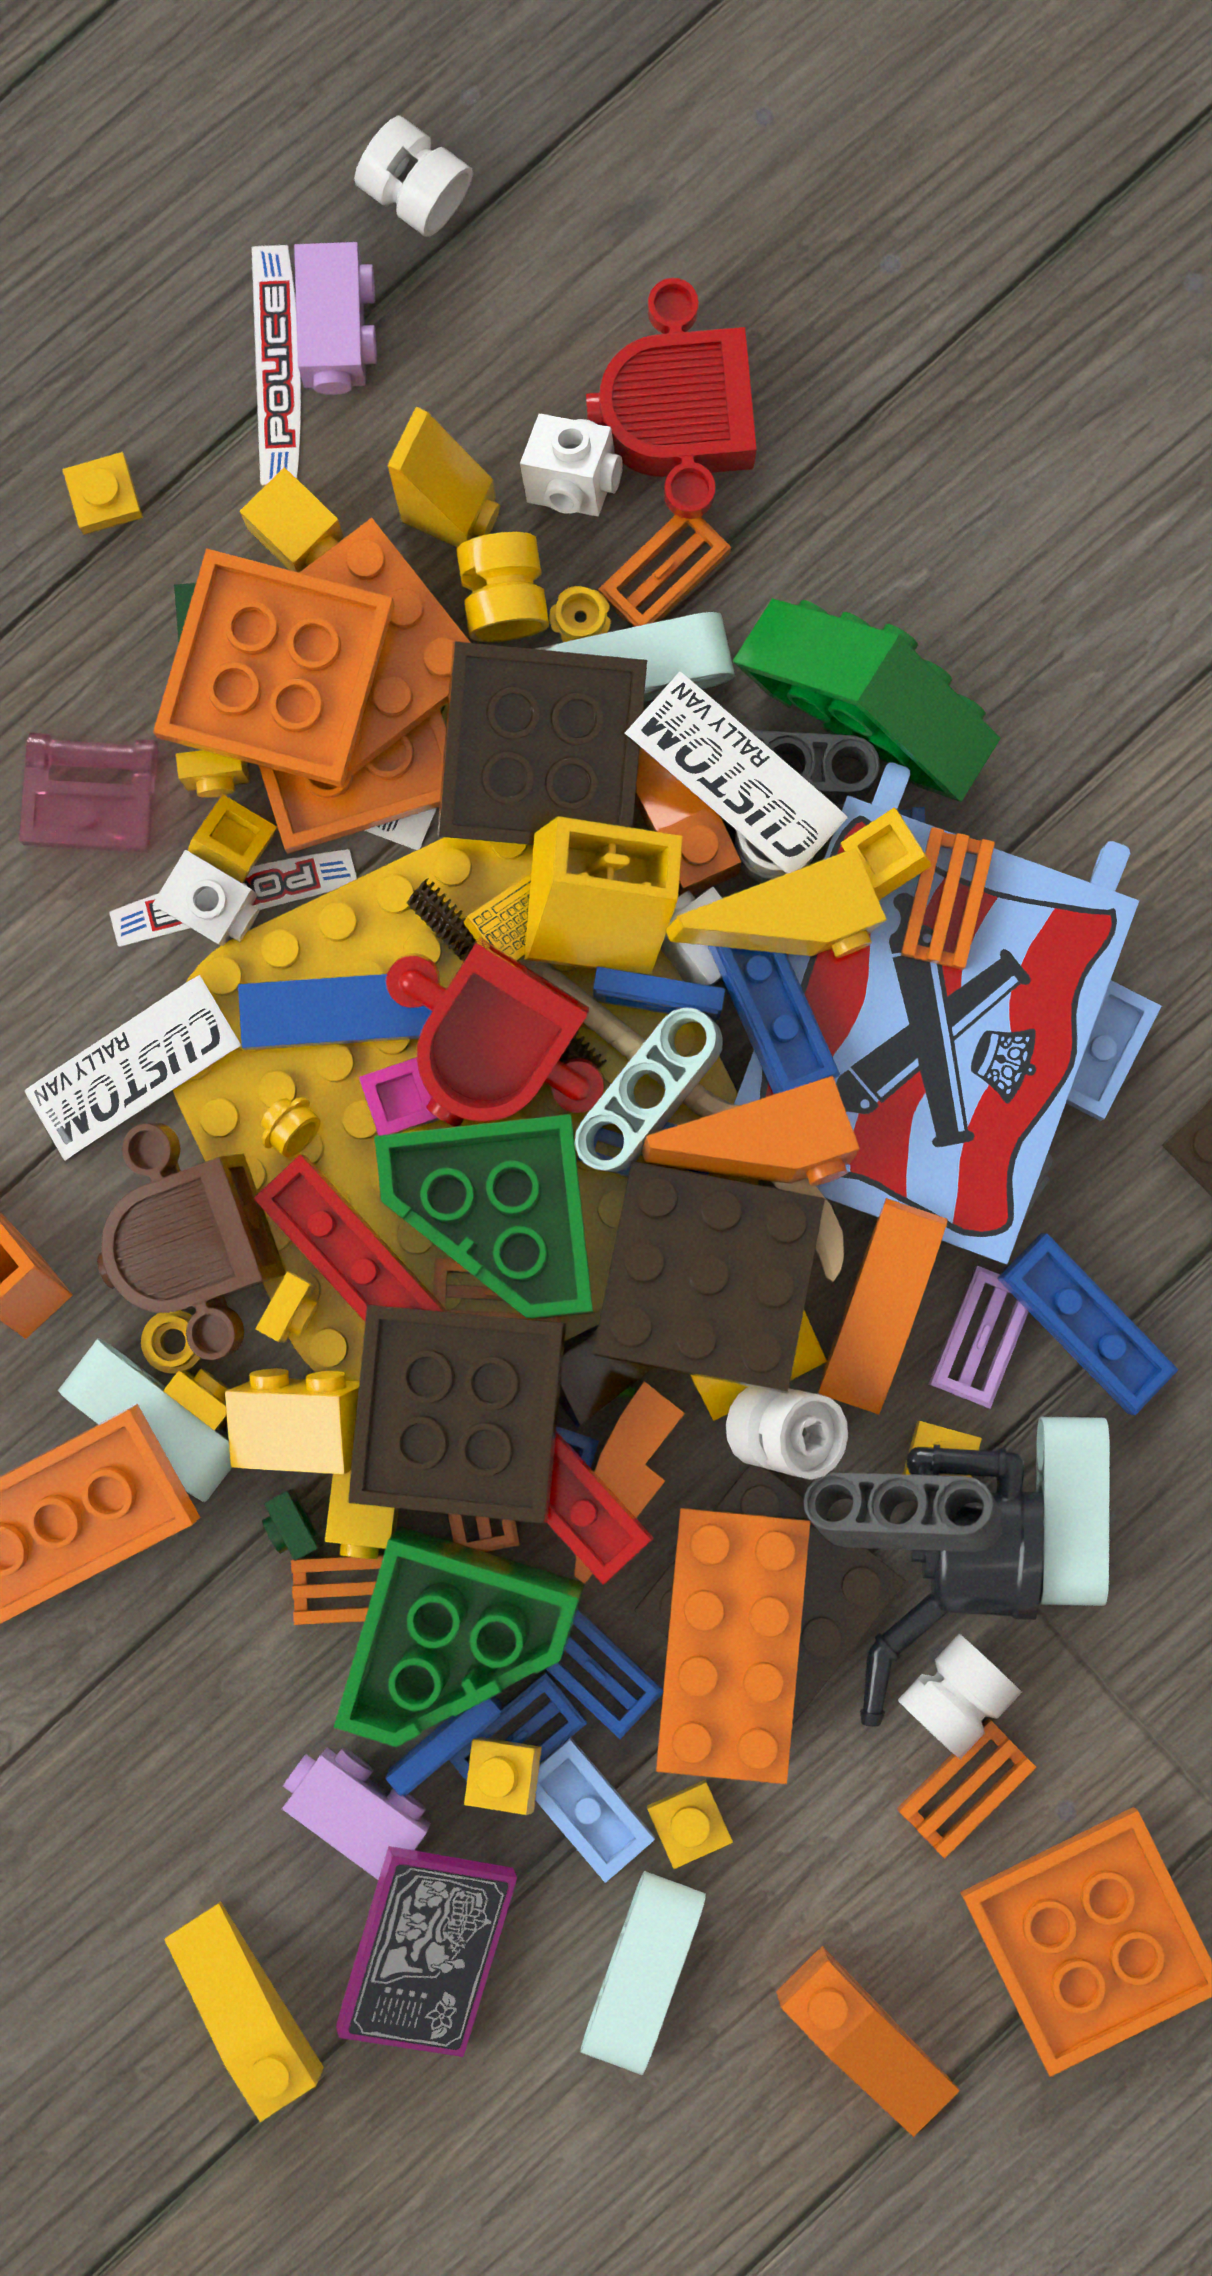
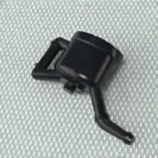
M933 1444V1448L915 1447L908 1453L906 1464L910 1475L939 1476V1474L996 1477L997 1493H990L1003 1512L1004 1528L997 1542L983 1551H910L911 1562H922L923 1578L931 1579V1593L883 1635L879 1633L875 1636L876 1641L869 1649L866 1660L863 1709H860L861 1724L871 1727L881 1725L885 1715L883 1706L892 1661L896 1662L900 1658L899 1654L946 1613L1011 1616L1019 1620H1036L1043 1567L1044 1500L1042 1493L1023 1492L1024 1461L1017 1453L1006 1452L1002 1448H998V1451L941 1448L940 1445ZM974 1502L961 1507L956 1514L955 1525L964 1527L976 1523L983 1514L984 1505Z

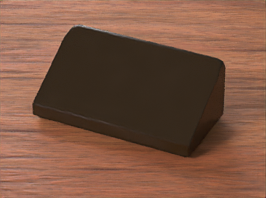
M598 1329L563 1355L559 1404L577 1428L654 1368L594 1356L593 1350Z

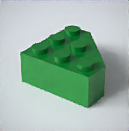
M772 598L732 661L767 695L788 708H791L792 704H794L806 714L824 722L822 729L831 734L852 735L864 738L873 745L881 760L886 763H896L907 767L910 770L908 779L910 783L921 789L962 802L1001 739L983 721L986 714L984 709L971 699L957 694L949 686L953 680L952 677L938 665L922 659L915 651L918 647V642L907 632L891 624H885L881 630L871 627L867 622L849 612H842L840 617L829 615L825 610L807 600H801L798 605Z
M571 1114L374 1136L382 1203L528 1320L593 1313Z
M400 1526L388 1539L333 1728L398 1747L419 1736L422 1731L452 1715L457 1716L499 1694L502 1689L534 1672L537 1674L558 1663L567 1646L585 1584Z

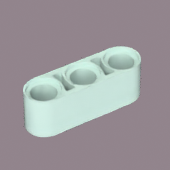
M717 612L698 613L571 640L547 649L550 651L647 660L644 702L654 700L679 672L683 673L701 689L726 683L735 677L722 615Z
M681 1008L672 1011L660 1022L580 1123L576 1131L575 1146L579 1157L585 1164L597 1170L618 1172L631 1166L632 1161L635 1162L640 1157L646 1136L657 1133L663 1128L721 1053L723 1037L719 1026L713 1019L696 1009ZM690 1022L700 1023L705 1028L707 1035L703 1050L692 1057H681L674 1045L678 1029ZM657 1073L664 1081L665 1095L656 1107L643 1109L635 1100L634 1086L643 1075ZM610 1123L615 1124L623 1133L624 1147L615 1158L603 1160L595 1152L593 1145L594 1136L602 1126Z
M97 1338L58 1391L97 1424L138 1404L186 1492L206 1502L231 1470L228 1434L223 1430H213L163 1392L166 1386L110 1344Z
M1039 1418L1036 1442V1492L1042 1493L1044 1500V1548L1039 1605H1106L1109 1589L1110 1466L1109 1429L1106 1418Z
M643 1872L581 2045V2053L643 2075L698 1925L706 1893L652 1873Z

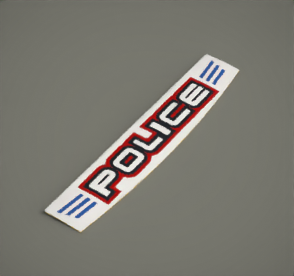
M288 245L252 247L261 485H266L284 467L296 479L298 472L301 381L297 357L296 302Z
M346 849L254 866L242 884L251 888L258 895L252 905L262 910L333 891L356 880L357 876L350 850ZM158 894L109 912L119 947L189 929L190 927L152 905Z

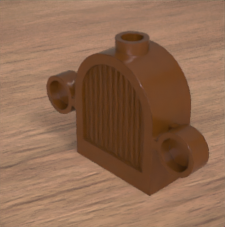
M162 1123L140 1124L133 1127L125 1136L122 1153L127 1166L133 1172L149 1176L151 1181L149 1184L136 1188L126 1194L111 1210L103 1229L102 1252L99 1253L97 1258L100 1275L108 1287L116 1288L126 1300L144 1310L169 1313L195 1307L196 1313L190 1318L186 1328V1339L191 1350L197 1356L206 1360H216L235 1353L243 1342L244 1325L240 1316L228 1307L225 1297L286 1274L265 1212L253 1199L258 1192L245 1155L243 1153L220 1156L181 1171L178 1164L181 1146L177 1134L169 1126Z

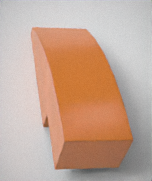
M887 1198L885 1199L847 1299L842 1321L825 1363L818 1394L878 1415L880 1414L932 1271L947 1225V1218Z
M643 1381L617 1420L601 1452L594 1472L635 1518H637L665 1482V1479L646 1465V1463L685 1414L645 1381ZM576 1556L574 1576L585 1584L593 1573Z

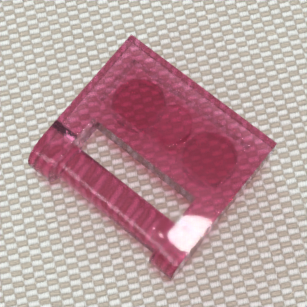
M29 733L26 745L19 841L24 846L149 853L154 784L158 769L157 740L136 739L135 745L57 741L52 740L50 734ZM51 765L132 770L131 785L48 780V773Z

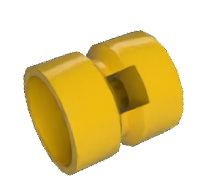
M524 532L493 533L472 538L461 543L456 548L462 586L472 590V594L464 600L471 639L482 642L516 640L533 636L549 627L544 588L535 585L533 582L541 575L536 536Z

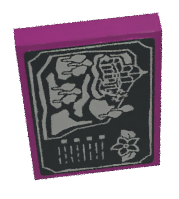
M388 1846L336 2023L339 2038L464 2057L516 1884L517 1876L513 1868Z

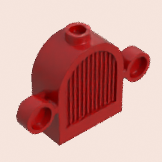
M667 278L658 282L652 288L648 298L649 320L653 327L662 334L646 336L626 345L613 357L602 377L600 392L586 393L587 418L598 425L611 427L615 454L621 455L624 465L645 475L667 477L664 498L668 508L678 517L694 519L704 515L713 504L715 481L711 473L754 469L757 449L745 327L687 332L697 319V293L687 281L679 278Z
M481 937L477 940L448 988L440 984V974L435 963L424 955L416 953L404 955L397 959L390 967L386 977V986L392 999L404 1007L417 1008L425 1006L432 1011L419 1036L417 1065L421 1080L432 1097L426 1108L440 1120L453 1127H460L464 1119L493 1121L508 1117L525 1107L535 1097L543 1083L552 1087V1094L557 1104L572 1113H583L591 1110L602 1097L604 1080L601 1071L594 1063L582 1058L570 1059L564 1063L559 1060L587 1017L589 1006Z

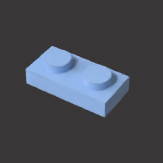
M1110 980L1066 1104L1099 1121L1105 1119L1162 1007L1161 1005Z
M571 1737L540 1763L535 1800L605 1883L655 1840L652 1832Z

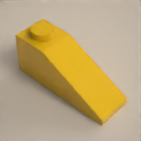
M416 407L388 463L401 521L455 547L477 536L490 534L500 510V504L494 502L496 497L493 479L427 411Z
M854 848L680 914L665 930L670 942L814 956L832 949L835 957L840 958L870 945L872 941L869 934L887 919L859 853Z
M221 1901L165 1937L164 1940L225 2067L259 2122H262L317 2085L324 2069L322 2063Z

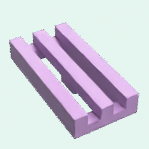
M975 1266L928 1385L991 1409L1029 1311L1016 1300L981 1391L970 1387L1007 1292L1010 1293L997 1279L1000 1276L999 1274L980 1266ZM986 1283L993 1286L994 1289L959 1378L955 1381L948 1378Z

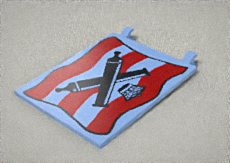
M888 763L886 765L872 804L847 795L842 812L848 818L833 834L824 860L845 852L840 844L842 841L892 808L898 809L910 776V770L907 767L896 763ZM901 815L925 852L930 829L934 826ZM1109 841L1099 852L1090 883L994 848L964 970L900 955L919 875L879 900L887 920L869 934L872 941L870 945L840 958L835 957L832 949L814 956L789 954V961L839 1070L840 1076L834 1079L860 1148L851 1164L845 1166L847 1174L834 1181L816 1186L826 1199L879 1217L884 1201L887 1198L947 1218V1225L941 1241L1000 1263L1008 1264L1139 903L1137 899L1115 892L1130 855L1128 847L1114 841ZM940 847L917 945L930 946L952 849ZM965 854L943 951L954 953L977 855ZM753 1051L734 1103L736 1105H744L774 1095L755 1051Z

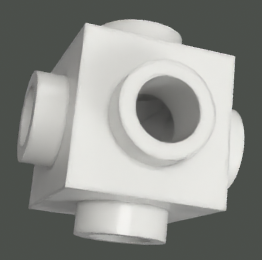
M539 414L520 462L527 503L551 507L561 513L571 514L578 512L599 516L607 492L613 494L616 492L622 474V457L615 454L611 427L598 425L585 419L571 420Z

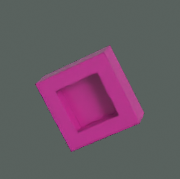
M417 1057L359 1077L379 1136L403 1133L440 1120L426 1108L432 1097L421 1080Z

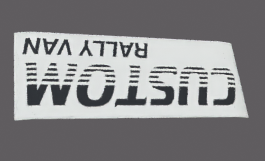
M681 672L673 678L625 732L627 736L641 746L786 874L804 868L848 818L836 805Z
M198 975L35 1082L24 1092L64 1161H66L87 1145L240 1047L241 1044L203 979Z

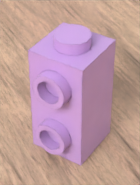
M357 242L294 244L298 369L304 388H314L316 392L321 394L339 395L351 391V386H366V364L377 363L375 326L364 325V303H375L373 265H362Z
M327 1747L317 1761L305 1754L283 1785L284 1788L292 1793V1796L282 1810L379 1880L388 1846L415 1850L426 1835L431 1824L421 1817L426 1808L409 1793L406 1796H399L394 1789L389 1793L369 1778L373 1769L364 1760L345 1748H342L336 1754Z

